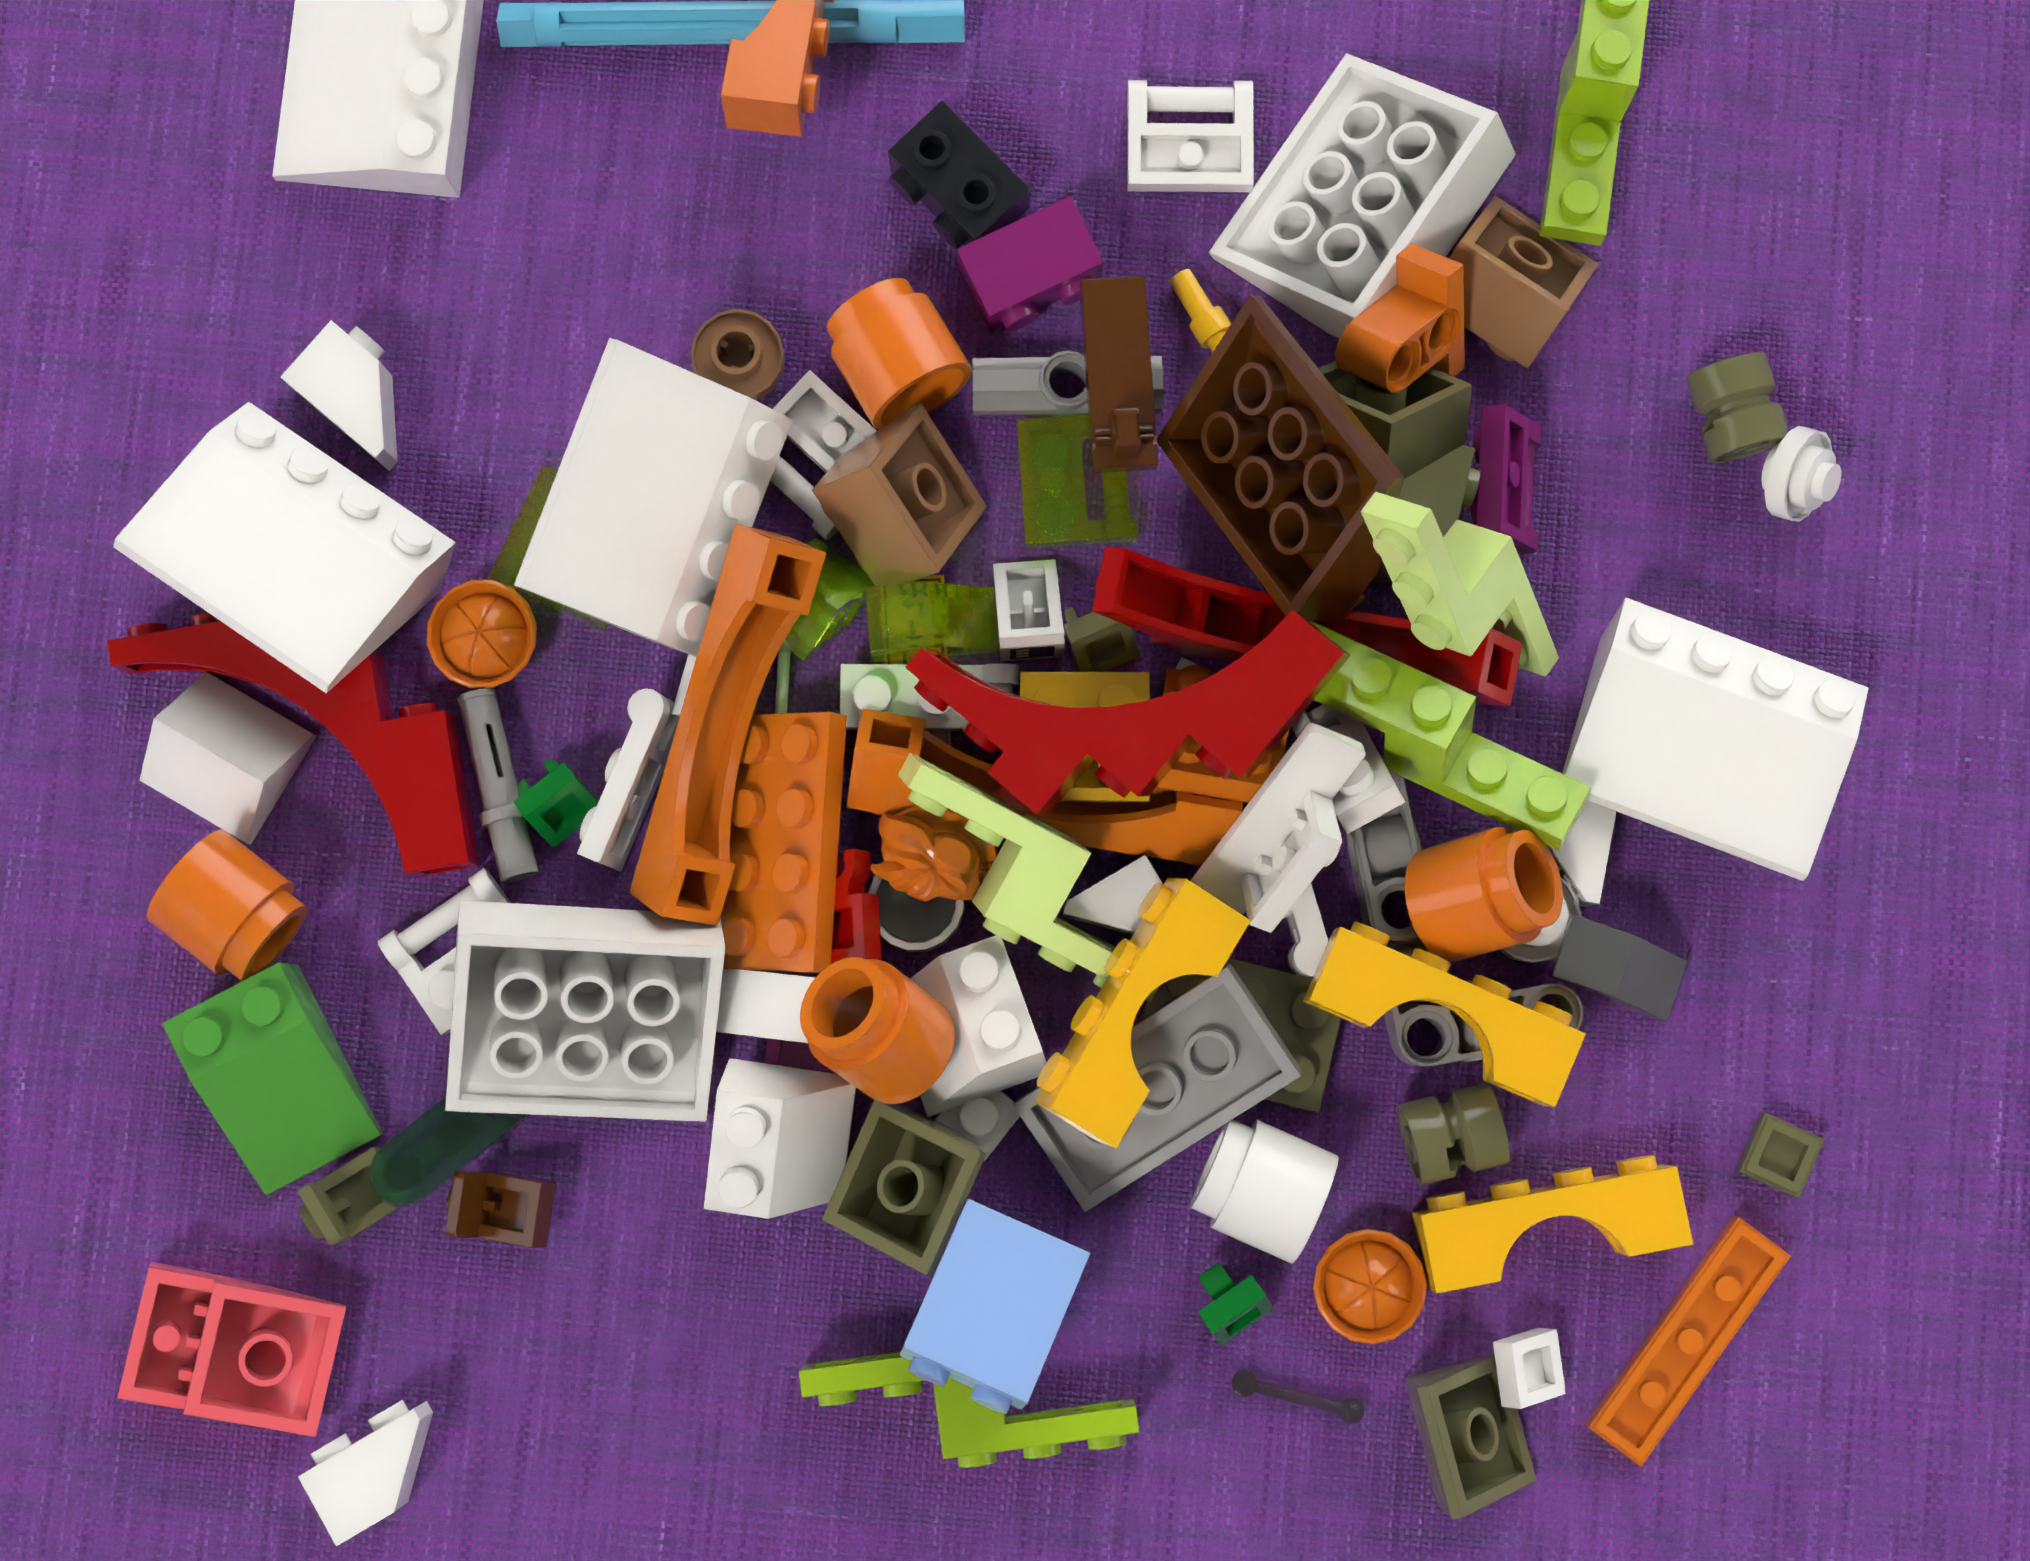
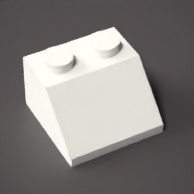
M995 935L940 955L910 978L946 1007L952 1018L955 1030L953 1052L944 1072L927 1091L920 1095L928 1117L1039 1076L1046 1064V1059L1002 938Z
M729 1058L716 1094L704 1209L770 1219L829 1203L847 1163L856 1087L837 1074Z

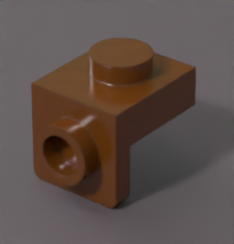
M457 1171L453 1176L452 1188L446 1201L448 1216L445 1233L447 1236L454 1238L478 1237L529 1248L547 1247L556 1182L497 1171Z

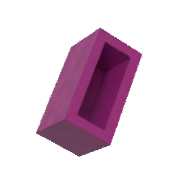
M1071 196L956 249L958 269L989 332L1003 326L1008 332L1025 327L1040 316L1039 309L1060 299L1063 305L1080 301L1079 285L1081 279L1102 278L1104 262Z

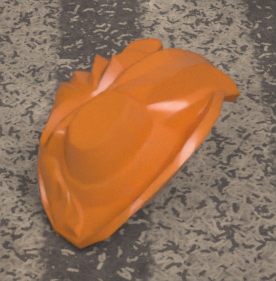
M915 805L895 815L884 813L881 816L878 829L882 838L881 852L884 861L880 864H872L871 871L877 877L888 881L896 891L906 892L909 896L924 902L936 897L953 900H972L996 859L997 851L996 846L978 838L964 828L969 820L966 817L948 808L943 817H939Z

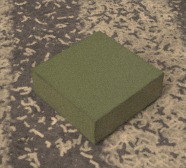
M1759 1112L1734 1171L1793 1198H1800L1825 1139L1766 1112Z

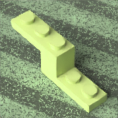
M1375 491L1360 512L1373 538V547L1381 556L1392 580L1393 591L1400 598L1410 620L1411 631L1414 636L1432 649L1443 650L1448 648L1471 657L1492 628L1522 643L1518 670L1524 669L1546 677L1559 659V656L1512 537L1461 520H1456L1443 537L1430 508Z
M910 752L898 776L908 788L912 789L908 796L911 802L939 817H943L947 808L966 817L969 820L964 828L994 846L999 847L1003 838H1006L972 900L983 916L986 917L983 927L1013 944H1017L1020 937L1023 936L1041 945L1042 947L1038 954L1065 971L1072 972L1076 964L1094 972L1096 976L1093 983L1102 988L1109 976L1104 971L1105 965L1116 946L1057 916L1091 853L1078 840L1029 814L1026 816L1021 815L1004 801ZM1159 986L1149 994L1146 1000L1151 1002Z

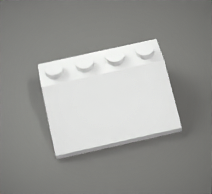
M295 0L272 177L277 181L460 198L484 0Z
M1346 53L1209 253L1214 260L1328 334L1339 338L1345 327L1355 317L1397 285L1396 255L1413 243L1444 257L1448 255L1516 153L1497 112Z
M609 338L514 585L652 642L697 657L734 525L737 523L749 527L753 526L793 420L748 396L624 342Z
M247 402L212 428L115 538L113 548L327 693L439 593L456 542L252 403Z
M1625 597L1600 637L1562 774L1591 787L1587 801L1804 881L1809 875L1857 742L1869 688Z
M459 900L445 1111L706 1122L725 956V942L721 919L718 926L661 917L654 911Z

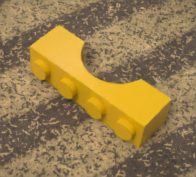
M1167 878L1164 884L1160 882L1155 884L1147 893L1138 910V916L1143 919L1130 941L1123 939L1112 951L1104 969L1109 974L1107 980L1096 997L1090 995L1080 1005L1071 1022V1029L1075 1031L1073 1037L1062 1054L1056 1052L1049 1058L1037 1079V1086L1041 1090L1034 1100L1035 1103L1094 1140L1115 1149L1150 1092L1138 1074L1131 1051V1032L1140 1006L1152 991L1173 978L1190 974L1218 977L1251 921L1185 878Z
M1354 921L1351 930L1343 927L1333 930L1303 1002L1362 1028L1371 1027L1387 1011L1408 1001H1428L1442 1005L1461 1017L1474 1033L1481 1050L1484 1081L1543 1107H1556L1586 1033L1569 1026L1573 1017L1571 1014L1540 1001H1535L1532 1010L1508 1000L1512 989L1481 975L1475 974L1472 983L1447 973L1451 965L1449 961L1422 949L1414 948L1411 957L1387 947L1390 940L1389 935L1368 925Z
M1646 1155L1617 1161L1618 1173L1593 1177L1592 1168L1583 1167L1553 1173L1555 1185L1530 1189L1528 1179H1520L1490 1185L1491 1197L1466 1201L1465 1191L1427 1197L1428 1209L1412 1212L1427 1289L1434 1293H1442L1501 1281L1506 1257L1517 1238L1532 1225L1557 1216H1576L1587 1221L1604 1235L1615 1253L1629 1257L1694 1245L1678 1168L1671 1165H1657L1655 1155Z

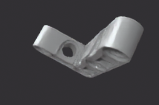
M1389 771L1405 803L1351 833H1346V839L1363 924L1389 935L1390 940L1387 947L1411 957L1414 948L1430 952L1418 937L1411 920L1404 929H1396L1389 926L1381 914L1382 902L1388 894H1399L1405 897L1404 884L1408 863L1412 856L1421 850L1417 828L1410 811L1404 777ZM1545 984L1511 991L1508 1000L1531 1010L1535 1001H1538L1542 996L1548 995L1555 998L1560 1003L1562 1010L1573 1016L1569 1026L1579 1030L1583 1021V1005L1579 996L1571 988L1561 984ZM1408 1001L1395 1006L1384 1014L1392 1050L1404 1063L1411 1066H1436L1462 1060L1464 1063L1482 1060L1478 1041L1470 1027L1456 1013L1442 1005L1428 1001ZM1418 1019L1429 1021L1435 1027L1438 1034V1042L1435 1049L1425 1056L1416 1054L1407 1042L1409 1027Z

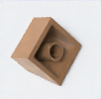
M1495 195L1460 240L1449 259L1463 264L1464 327L1485 340L1489 348L1499 357L1508 361H1517L1528 369L1591 277L1598 263L1564 240L1539 236L1540 225Z
M921 403L911 407L839 457L812 489L825 515L832 520L854 553L859 566L867 573L880 594L938 573L987 508Z

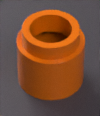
M904 278L883 280L861 290L844 302L833 313L827 323V332L834 342L831 348V356L873 427L877 430H880L902 413L920 403L928 415L933 413L957 395L972 375L971 365L930 298L924 293H915L909 282Z
M1495 827L1421 849L1412 856L1406 869L1405 899L1412 925L1424 946L1432 954L1449 962L1530 942L1540 934L1542 928L1553 925L1561 913L1563 889L1557 864L1544 841L1538 835L1528 830L1513 832L1508 828Z
M220 829L200 840L173 867L155 892L149 904L146 917L151 924L217 975L231 972L238 979L244 981L269 968L283 953L301 928L307 916L308 907L293 896L294 884L227 831Z
M850 957L834 962L813 980L804 995L801 1005L800 1024L814 1057L871 1099L880 1103H904L923 1094L942 1075L953 1052L955 1030L952 1018L946 1007L894 966L882 960Z

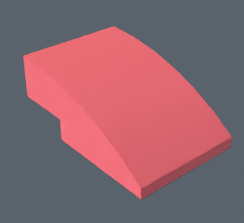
M150 1262L117 1398L183 1409V1414L316 1437L346 1305L236 1278Z

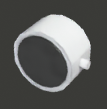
M876 875L868 894L878 895L880 935L892 946L908 952H929L946 944L958 931L965 913L964 900L936 897L924 902L909 896L906 892L896 891L888 881Z

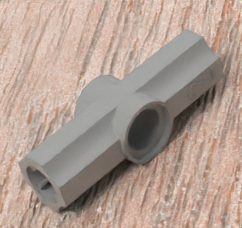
M1067 350L1057 352L1051 357L972 358L973 416L1051 415L1055 419L1068 421L1077 419L1083 414H1088L1084 355L1079 352ZM1151 356L1155 413H1162V356ZM1060 374H1073L1084 384V390L1074 398H1062L1051 389L1050 382L1052 379Z

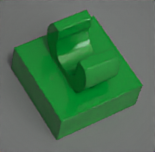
M549 759L543 763L549 774L532 787L524 780L520 781L517 784L520 797L514 800L513 803L522 816L554 848L581 827L588 811L597 806L599 801L564 762L559 765L554 760Z
M1218 1262L1198 1276V1279L1213 1300V1302L1198 1311V1313L1220 1346L1274 1310L1266 1294L1252 1275L1235 1286Z

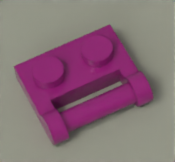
M1506 404L1481 406V426L1475 429L1473 435L1474 456L1479 464L1480 478L1475 498L1470 507L1472 521L1476 526L1511 536L1518 554L1537 552L1538 532L1532 529L1535 449L1541 447L1542 427Z

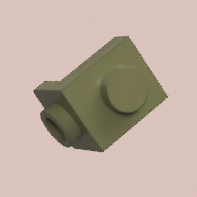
M379 1146L372 1147L320 1181L309 1183L298 1190L300 1197L305 1203L299 1208V1212L306 1227L317 1240L320 1241L325 1238L330 1246L348 1242L412 1201Z

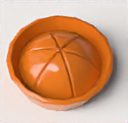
M471 580L451 588L435 604L427 622V647L434 665L449 680L468 688H492L512 680L528 664L536 646L537 623L529 603L514 588L495 580Z
M1364 1229L1347 1233L1328 1246L1316 1266L1313 1290L1318 1311L1331 1329L1350 1341L1377 1344L1394 1340L1413 1326L1424 1308L1427 1282L1422 1262L1409 1244L1390 1232Z

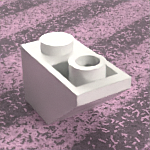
M401 1400L368 1420L374 1431L373 1433L354 1444L350 1442L345 1433L310 1454L317 1466L301 1474L298 1478L336 1546L391 1515L408 1503L433 1414L427 1401L409 1411L404 1401Z

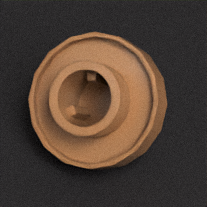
M740 309L719 312L705 321L694 336L690 353L695 374L756 401L773 391L782 377L785 363L781 338L772 324L755 312Z

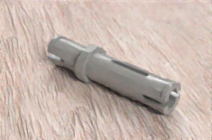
M485 688L466 692L460 695L457 701L482 800L483 812L479 814L481 828L488 829L501 883H508L533 877L539 871L526 819L513 803L520 795L495 689Z

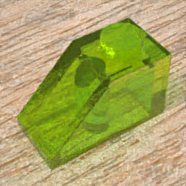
M816 538L807 543V545L826 552L809 615L801 614L786 637V641L793 653L804 661L846 632L875 586L867 574Z
M938 582L865 587L869 644L873 662L912 659L921 647L938 650L945 656L999 652L994 587Z

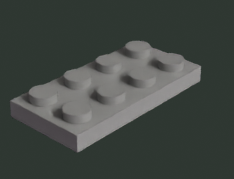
M1229 962L1224 965L1218 977L1207 976L1133 1024L1131 1032L1132 1057L1138 1074L1150 1092L1116 1149L1094 1140L1035 1103L1034 1100L1041 1090L1038 1086L1019 1097L1013 1103V1106L1084 1212L1296 1080L1301 1076L1302 1069Z

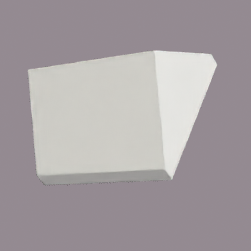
M205 672L154 717L140 781L251 845L317 736L219 678Z

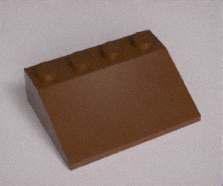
M1250 295L1156 440L1160 448L1285 616L1291 610H1294L1309 621L1344 619L1377 575L1382 560L1373 547V538L1360 511L1375 491L1399 499L1405 477L1260 295Z

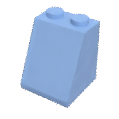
M967 1199L899 1356L911 1360L908 1371L926 1381L945 1386L948 1378H951L973 1388L970 1398L989 1409L1007 1414L1011 1405L1022 1410L1031 1397L1090 1252Z

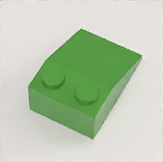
M278 962L162 1023L190 1082L266 1196L384 1135L299 965Z

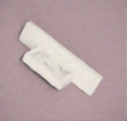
M1315 723L1308 724L1191 879V882L1243 915L1247 912V917L1251 920L1249 925L1272 933L1287 912H1291L1298 907L1304 896L1305 889L1323 867L1329 866L1335 860L1340 850L1342 837L1332 799L1364 759L1366 753L1363 744Z

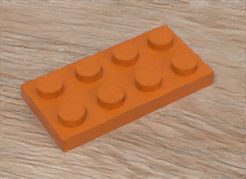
M834 712L752 715L742 750L733 798L730 861L736 865L720 916L725 942L723 969L819 974L831 965L847 715Z

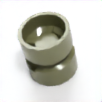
M1755 352L1728 358L1700 368L1686 377L1695 411L1699 414L1707 415L1708 421L1700 430L1710 463L1730 462L1768 451L1780 443L1789 432L1782 405L1769 399V395L1776 389V384L1765 352Z
M1488 1082L1450 1091L1448 1101L1445 1103L1440 1102L1435 1096H1429L1397 1105L1402 1140L1410 1167L1418 1185L1422 1186L1456 1177L1458 1168L1461 1165H1465L1472 1172L1509 1164L1510 1151L1504 1121L1496 1097Z

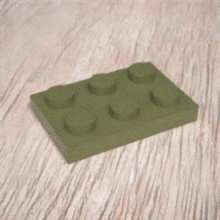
M1229 958L1226 964L1230 962L1302 1069V1074L1299 1078L1264 1100L1319 1113L1341 1018L1303 1002L1312 978ZM1183 975L1161 984L1151 1002L1146 1000L1142 1018L1208 975Z

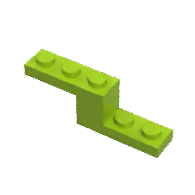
M1581 0L1578 30L1561 67L1539 236L1601 246L1606 237L1620 125L1639 87L1649 0Z
M1310 621L1351 655L1314 700L1385 733L1383 761L1389 771L1514 830L1531 831L1538 835L1546 845L1559 851L1561 850L1589 799L1590 786L1473 733L1476 696Z
M901 1351L803 1364L799 1370L802 1398L818 1396L819 1406H833L855 1402L858 1400L857 1390L883 1387L884 1397L912 1395L922 1392L921 1381L926 1380L908 1371L911 1360L899 1356ZM948 1378L945 1386L933 1383L943 1460L958 1458V1466L960 1468L990 1465L997 1462L996 1452L1022 1449L1023 1458L1025 1459L1055 1456L1062 1453L1061 1443L1087 1440L1089 1450L1116 1448L1127 1444L1126 1434L1140 1433L1137 1410L1133 1398L1005 1416L1003 1413L973 1401L970 1398L973 1388L951 1378Z

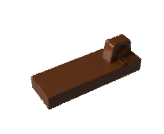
M1145 276L1081 279L1079 290L1092 473L1156 470L1158 467V451Z

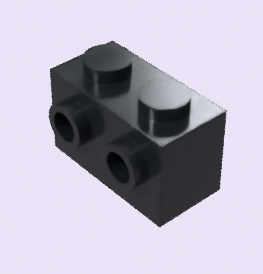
M943 100L888 150L890 171L893 173L889 177L892 186L909 204L914 206L921 201L936 217L932 224L937 232L955 249L1013 223L1030 207V188Z

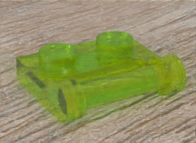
M1088 415L1017 420L1025 549L1098 543L1111 545L1126 544L1139 540L1137 520L1131 519L1127 471L1102 473L1105 520L1087 521L1081 439H1090Z

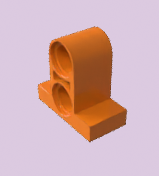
M1413 243L1396 255L1397 285L1355 317L1343 330L1336 346L1335 360L1337 366L1342 371L1391 393H1399L1431 367L1453 377L1465 369L1463 264Z

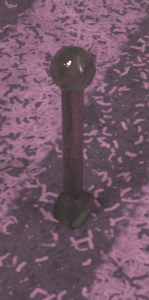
M1239 1370L1232 1377L1231 1384L1233 1390L1240 1396L1247 1397L1254 1392L1339 1414L1341 1419L1348 1424L1359 1423L1365 1414L1363 1404L1355 1398H1348L1341 1402L1257 1380L1256 1376L1249 1370Z

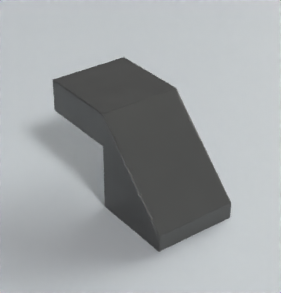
M1572 914L1569 917L1549 977L1606 996L1604 1000L1606 1002L1667 1022L1687 961L1638 936Z

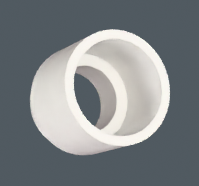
M1232 1119L1223 1125L1212 1147L1195 1188L1190 1208L1212 1217L1210 1228L1293 1264L1304 1249L1323 1209L1337 1170L1339 1156L1257 1119L1251 1127Z

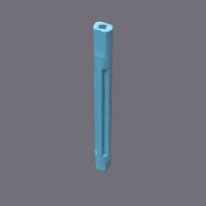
M836 0L835 3L825 2L823 18L829 19L830 22L829 43L965 42L964 0ZM775 1L500 3L496 22L501 47L730 44L731 39L744 40L764 19Z

